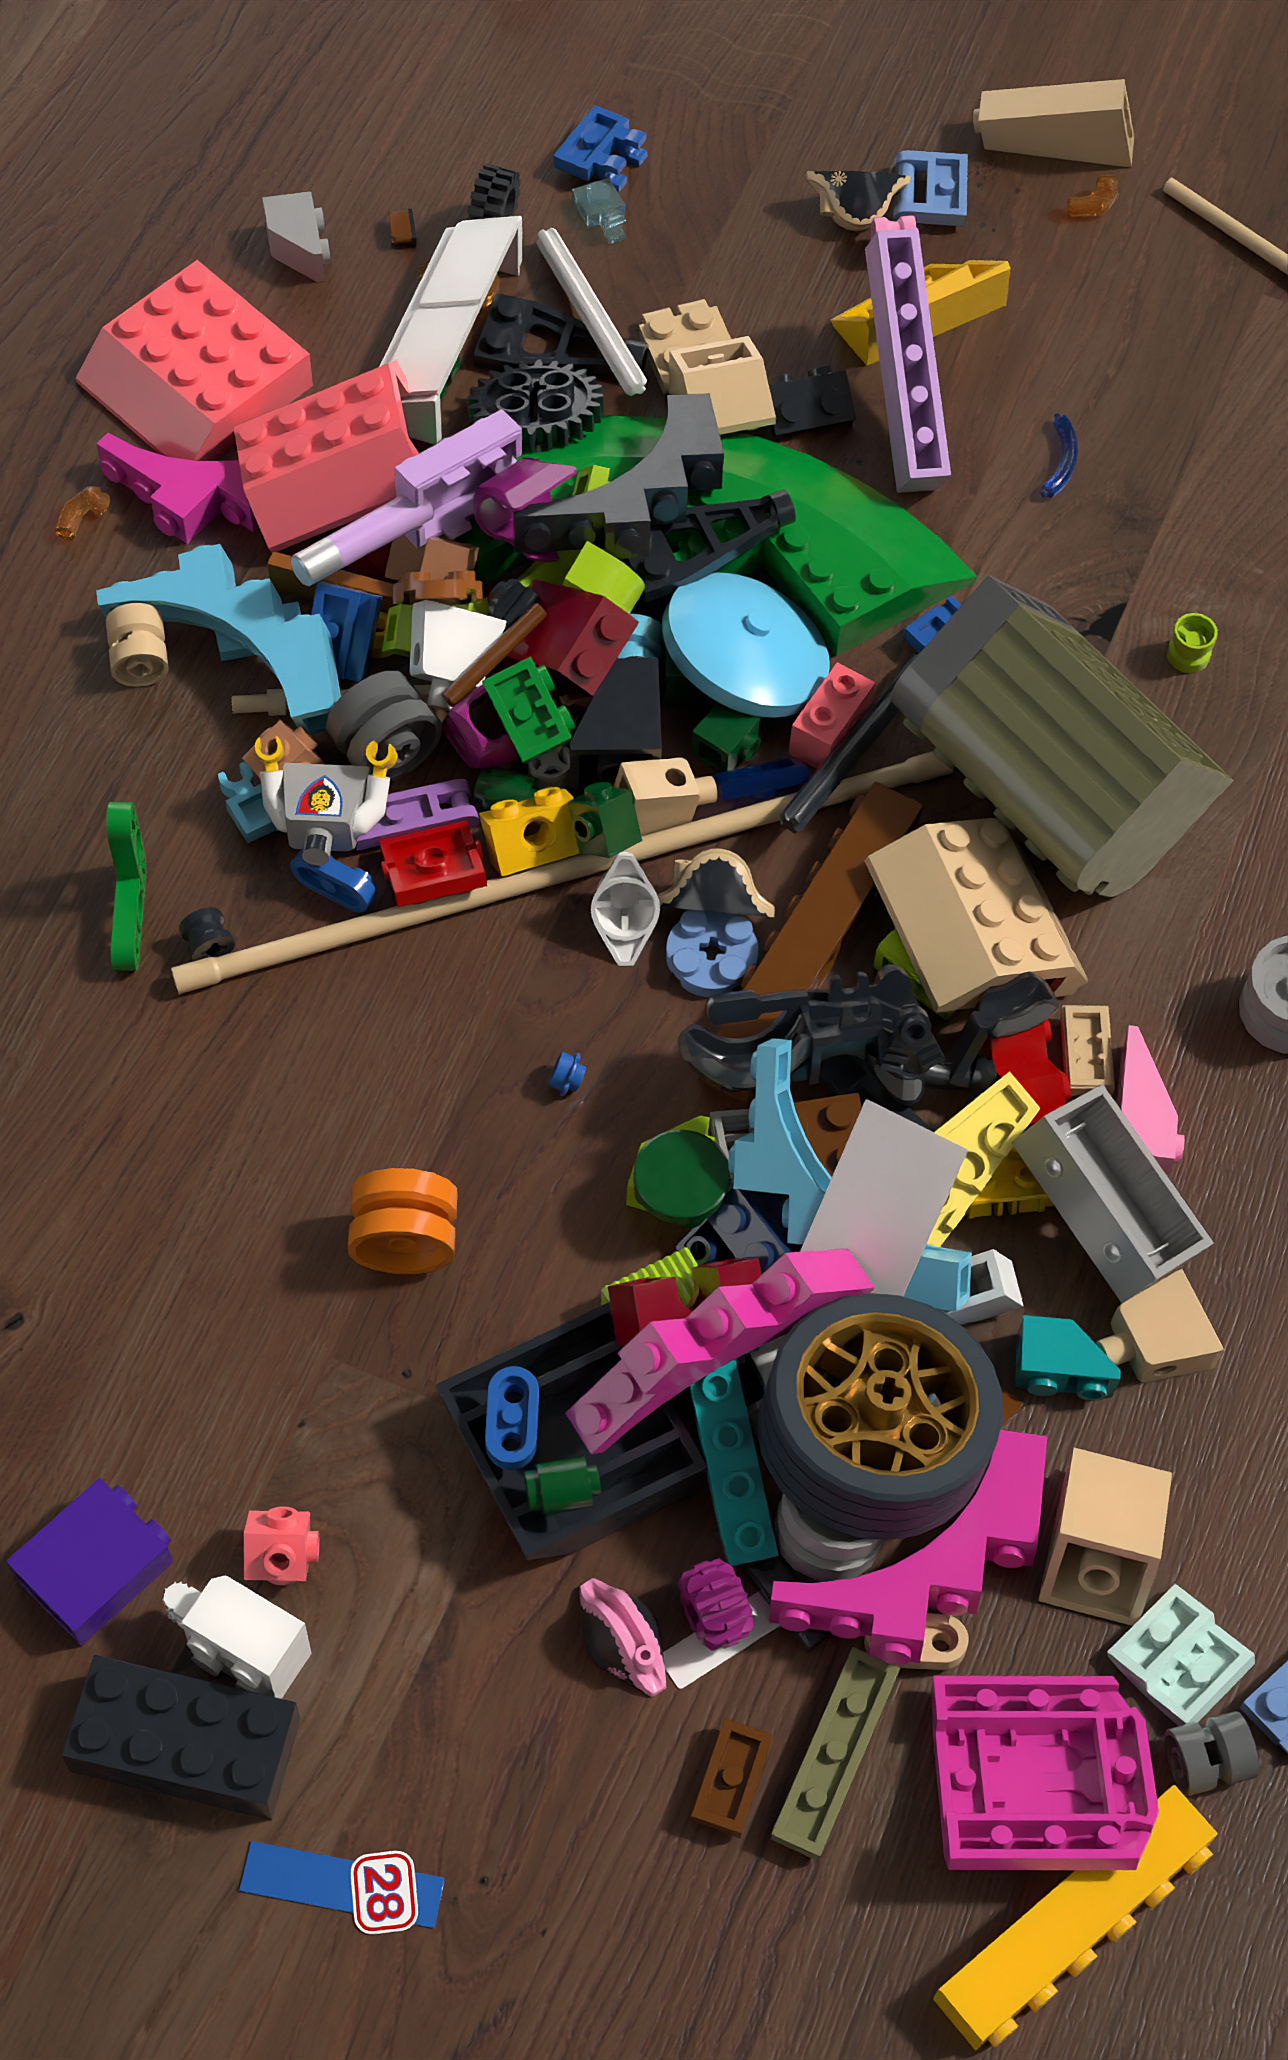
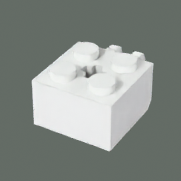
M226 1575L212 1578L202 1593L192 1586L188 1588L187 1583L182 1584V1582H174L167 1589L165 1588L162 1601L165 1604L168 1617L172 1619L173 1623L177 1622L178 1626L184 1629L188 1641L187 1646L194 1654L192 1661L214 1676H218L220 1671L237 1680L235 1687L238 1689L282 1699L312 1654L304 1622Z

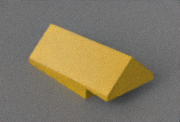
M969 260L964 264H929L924 267L933 337L1006 306L1010 277L1008 261ZM870 297L831 319L836 331L867 366L879 361L872 299Z

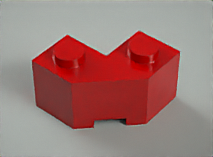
M1048 1019L1028 1032L1009 1038L993 1039L988 1035L981 1047L987 1060L994 1061L997 1081L1010 1071L1040 1107V1110L1029 1125L1035 1124L1043 1116L1065 1105V1100L1071 1099V1087L1066 1073L1061 1072L1047 1056L1046 1043L1051 1042L1052 1039Z

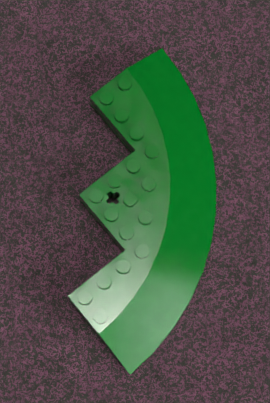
M601 415V423H594L593 432L583 431L582 440L569 437L568 446L554 442L552 450H548L544 445H537L533 452L529 450L528 445H522L521 456L515 459L519 461L524 457L540 459L542 462L575 466L577 473L550 491L552 501L572 497L578 471L592 465L610 468L609 482L633 469L652 451L662 436L666 418ZM738 431L721 434L720 438L724 451L722 489L688 491L687 507L759 499L783 489L788 492L795 508V523L779 528L778 532L712 573H731L746 576L764 567L788 598L798 605L813 621L822 635L825 644L835 656L848 651L977 581V576L940 537L899 504L858 478L811 455L758 436ZM769 513L764 514L766 518H770ZM475 517L468 520L472 529L455 538V542L479 547L474 571L475 581H481L482 586L532 561L523 553H515L514 546L507 541L495 539L485 534L480 529ZM740 519L723 520L711 524L720 543L728 542L746 532ZM695 530L671 532L665 537L678 561H688L706 548L700 533ZM623 558L618 559L625 564ZM674 593L646 603L642 595L638 600L652 618L659 621L662 619L664 610Z

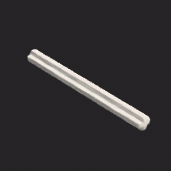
M550 228L547 231L540 230L538 232L539 239L536 244L623 390L630 396L636 393L642 394L646 389L644 385L647 379L562 238L554 228Z

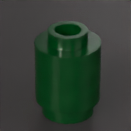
M497 766L493 770L483 768L475 786L474 802L482 804L483 809L489 811L491 806L497 802L504 800L520 802L534 798V794L542 789L537 788V778Z
M584 1456L536 1464V1470L524 1472L527 1500L531 1513L543 1511L545 1516L593 1507L592 1497L601 1495L596 1464L587 1466Z

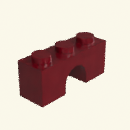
M730 1258L691 1267L694 1292L687 1306L680 1300L676 1277H646L607 1286L617 1345L626 1346L652 1321L686 1318L718 1287L753 1284L761 1276L759 1258Z

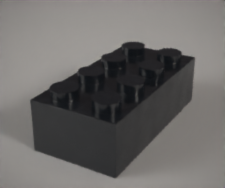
M94 1655L62 1757L72 1773L272 1820L301 1719L297 1703Z

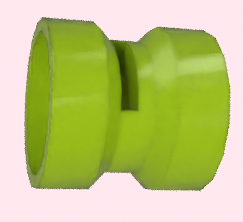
M1199 613L1185 614L1180 617L1174 626L1172 639L1167 649L1169 663L1175 669L1190 674L1200 672L1206 668L1211 658L1212 648L1217 640L1218 630L1215 623L1209 617Z

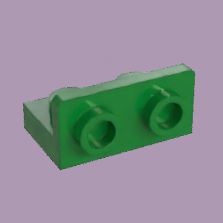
M529 657L482 681V685L523 765L560 746L565 748L570 745L572 740L570 732L575 730L576 727L565 705L556 707L549 693L555 690V686L544 665L536 668L532 658Z

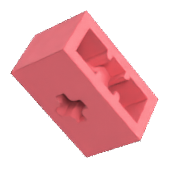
M837 662L792 724L788 754L818 769L872 703L875 682Z

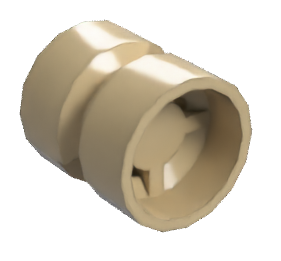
M143 603L124 604L113 609L106 618L112 677L121 684L134 687L149 686L159 682L166 677L169 671L167 650L164 643L165 633L162 613L156 607Z

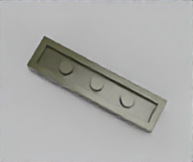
M852 1647L770 1837L771 1840L816 1861H819L900 1670V1667L886 1663L880 1658L868 1656V1653Z

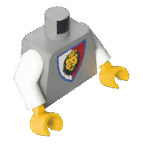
M276 736L277 751L273 755L267 756L261 752L262 744L259 737L255 742V751L258 758L264 763L265 769L264 772H260L263 806L275 827L279 831L287 832L289 846L294 849L303 848L302 857L307 863L321 866L329 862L331 851H350L354 849L359 836L365 835L384 816L390 778L386 777L388 769L396 764L398 759L396 749L391 744L388 746L387 757L382 761L376 760L377 742L371 741L368 744L366 756L374 765L373 774L370 772V767L302 763H284L283 770H278V762L284 754L281 740Z

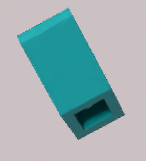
M1023 1315L1017 1332L1015 1388L1028 1389L1029 1393L1038 1396H1050L1057 1392L1074 1393L1079 1398L1090 1401L1113 1397L1120 1381L1121 1370L1073 1320Z

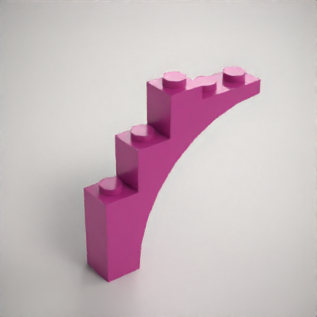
M107 433L97 442L102 472L111 481L116 483L120 481L132 489L143 502L147 504L152 503L154 522L164 534L168 536L174 535L188 544L220 512L231 523L235 525L241 524L253 533L259 528L244 492L239 460L193 461L166 457L137 448L110 433Z
M849 1249L784 1253L753 1284L718 1287L686 1318L650 1322L618 1352L621 1360L565 1414L591 1454L603 1453L628 1430L672 1397L737 1357L788 1334L793 1325L814 1308L840 1297L870 1293L875 1287Z
M1000 1430L989 1467L976 1495L957 1520L928 1546L893 1566L844 1580L820 1583L774 1581L769 1623L779 1624L781 1627L791 1631H805L808 1628L831 1631L833 1635L846 1639L866 1635L871 1636L868 1656L879 1657L882 1661L893 1665H904L909 1662L920 1663L927 1608L938 1609L941 1613L950 1616H961L966 1613L977 1615L982 1592L985 1560L994 1561L999 1566L1006 1568H1018L1022 1565L1033 1566L1039 1538L1047 1436Z

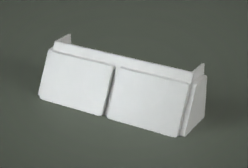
M521 216L465 220L456 224V227L445 229L380 366L398 360L400 368L406 376L409 395L403 398L400 396L408 437L435 445L442 440L440 394L498 271L519 276L520 264L522 262Z

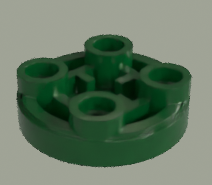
M672 1130L661 1133L648 1141L636 1158L633 1172L635 1199L650 1214L660 1220L681 1224L687 1228H696L706 1218L713 1215L726 1199L731 1179L728 1159L715 1141L699 1132Z

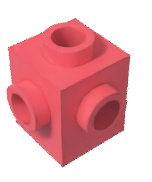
M275 1507L269 1511H249L244 1530V1580H268L275 1585H288L296 1581H306L309 1562H318L320 1543L319 1531H310V1512H297V1510L291 1507Z

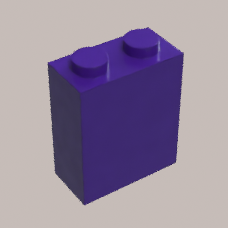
M100 1477L6 1561L13 1577L80 1646H83L173 1563L167 1546L171 1539L164 1529L153 1519H150L145 1524L133 1512L137 1505L131 1496L119 1485L111 1489Z

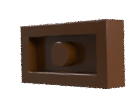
M724 1718L690 1821L741 1838L773 1741V1734Z

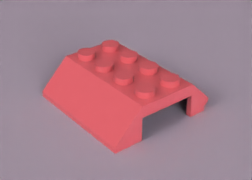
M398 360L234 427L244 492L268 549L271 552H277L359 519L396 498L395 467L406 459L419 454L407 433L400 396L403 398L409 395L406 376L400 368Z

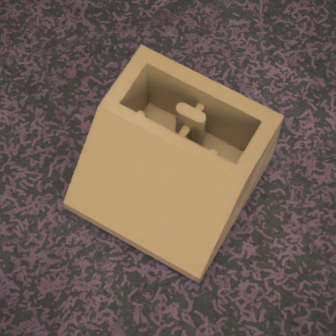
M749 336L669 351V394L710 393L720 435L741 430H755L762 426L776 424V415L763 358Z

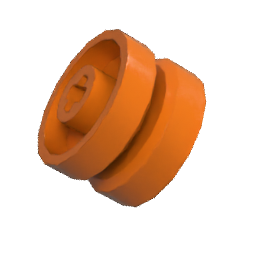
M390 1168L372 1171L358 1177L352 1184L351 1214L355 1219L349 1224V1256L355 1262L367 1268L392 1274L427 1273L448 1266L455 1256L456 1236L455 1228L451 1224L457 1218V1187L450 1180L442 1176L417 1169Z

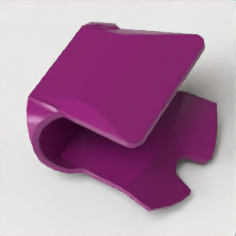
M524 457L477 487L473 499L475 518L480 529L495 539L505 540L513 545V511H520L529 504L551 502L550 491L577 473L576 467L542 462L540 459ZM557 551L523 553L529 560L538 562H556L560 560Z
M483 685L451 708L441 722L442 730L448 740L470 768L496 767L510 762L519 756L507 733L499 739L492 740L483 736L474 727L469 711L489 699Z

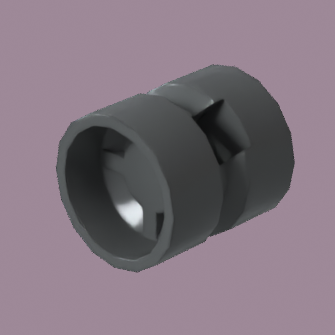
M1233 1711L1208 1718L1205 1728H1202L1198 1723L1192 1722L1167 1729L1165 1732V1750L1170 1770L1179 1790L1187 1797L1215 1789L1219 1779L1227 1785H1232L1254 1779L1258 1776L1259 1762L1255 1742L1240 1712Z

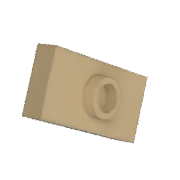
M1062 1005L1060 1023L1064 1072L1069 1079L1071 1096H1082L1102 1084L1112 1096L1115 1086L1108 1006Z

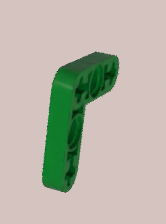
M109 802L107 808V837L117 877L111 939L113 971H138L146 886L145 850L134 802Z

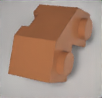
M442 534L439 537L428 538L426 544L416 548L405 535H402L392 541L385 577L397 580L396 583H400V577H403V573L430 572V580L444 579V576H448V572L474 571L479 547L455 542V538L450 540L446 535Z

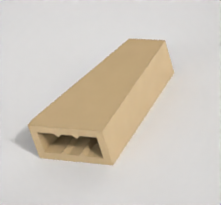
M1125 79L982 91L980 108L974 109L975 133H981L986 150L1121 167L1132 166L1134 132Z

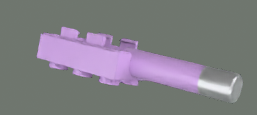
M501 409L486 418L476 421L473 425L459 433L441 440L438 444L422 453L406 459L395 467L396 498L294 554L291 558V565L295 575L304 585L311 586L402 535H405L418 548L426 544L428 538L439 537L445 534L450 540H453L471 530L472 527L468 520L475 517L473 507L474 493L478 486L517 462L515 458L520 457L522 453V428Z

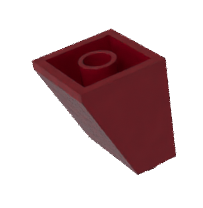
M538 579L533 580L528 588L540 597L537 604L545 610L547 616L501 663L509 668L531 657L536 668L544 665L555 686V690L549 693L558 696L561 702L594 696L639 624V621L603 595Z

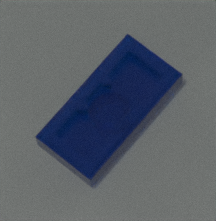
M795 757L720 772L712 776L717 786V795L723 800L747 795L751 799L768 798L776 794L775 789L803 784L809 780L808 767Z

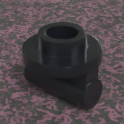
M510 579L506 583L501 581L494 586L488 596L487 602L490 604L488 614L491 617L505 620V628L508 629L534 603H537L540 597L516 579Z

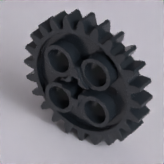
M537 360L534 366H528L524 361H520L519 368L516 369L504 365L503 373L491 370L489 371V379L479 378L478 387H471V396H467L470 425L502 409L522 428V445H528L531 452L535 451L537 445H544L548 450H552L554 442L568 446L569 437L582 440L583 431L593 432L594 423H601V414L604 413L602 385H597L596 377H587V370L585 369L574 372L573 364L559 368L558 361L555 360L549 366H543L541 360ZM535 388H539L538 421L532 423L534 415L533 391Z

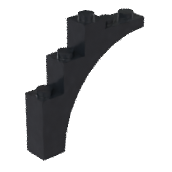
M710 393L667 395L666 424L662 436L652 451L642 461L610 483L580 495L546 503L529 504L520 511H513L514 552L582 550L588 541L617 559L649 557L650 524L686 523L688 491L722 489L724 451Z

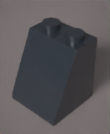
M641 656L617 658L597 689L570 742L569 793L574 798L584 794V789L595 783L608 782L611 784V787H614L621 763L661 759L658 658H644Z

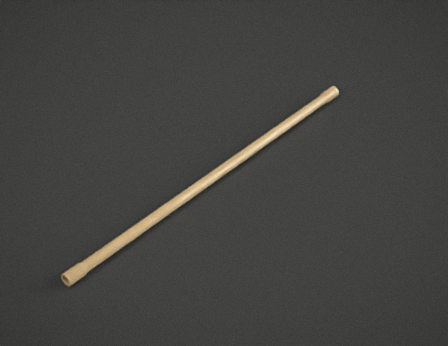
M933 751L911 757L902 763L843 779L819 809L856 799L859 794L866 796L874 782L892 789L909 783L917 784L953 773L954 769L942 763L934 755ZM798 792L641 836V842L622 852L632 853L636 860L640 861L780 821V813ZM585 853L487 880V887L474 889L465 894H453L428 900L417 905L395 906L223 956L207 957L172 967V976L178 994H183L217 984L223 979L609 869L615 856L605 858Z

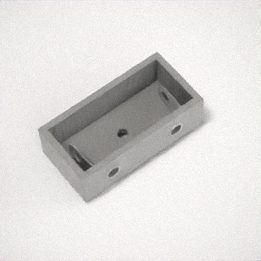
M1103 1084L1043 1116L1012 1142V1145L1121 1303H1124L1179 1269L1214 1244Z

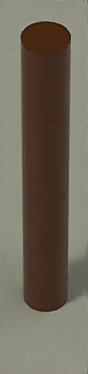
M534 603L441 694L444 701L451 707L458 704L547 616L545 610L537 603Z

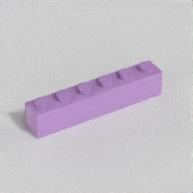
M918 228L880 230L875 233L865 248L896 489L897 493L938 490L951 476L919 230Z

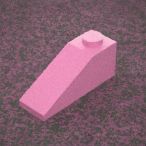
M1129 1025L1121 1045L1116 1104L1168 1176L1173 1162L1180 1163L1182 1160L1184 1135L1177 1134L1178 1115L1139 1027Z

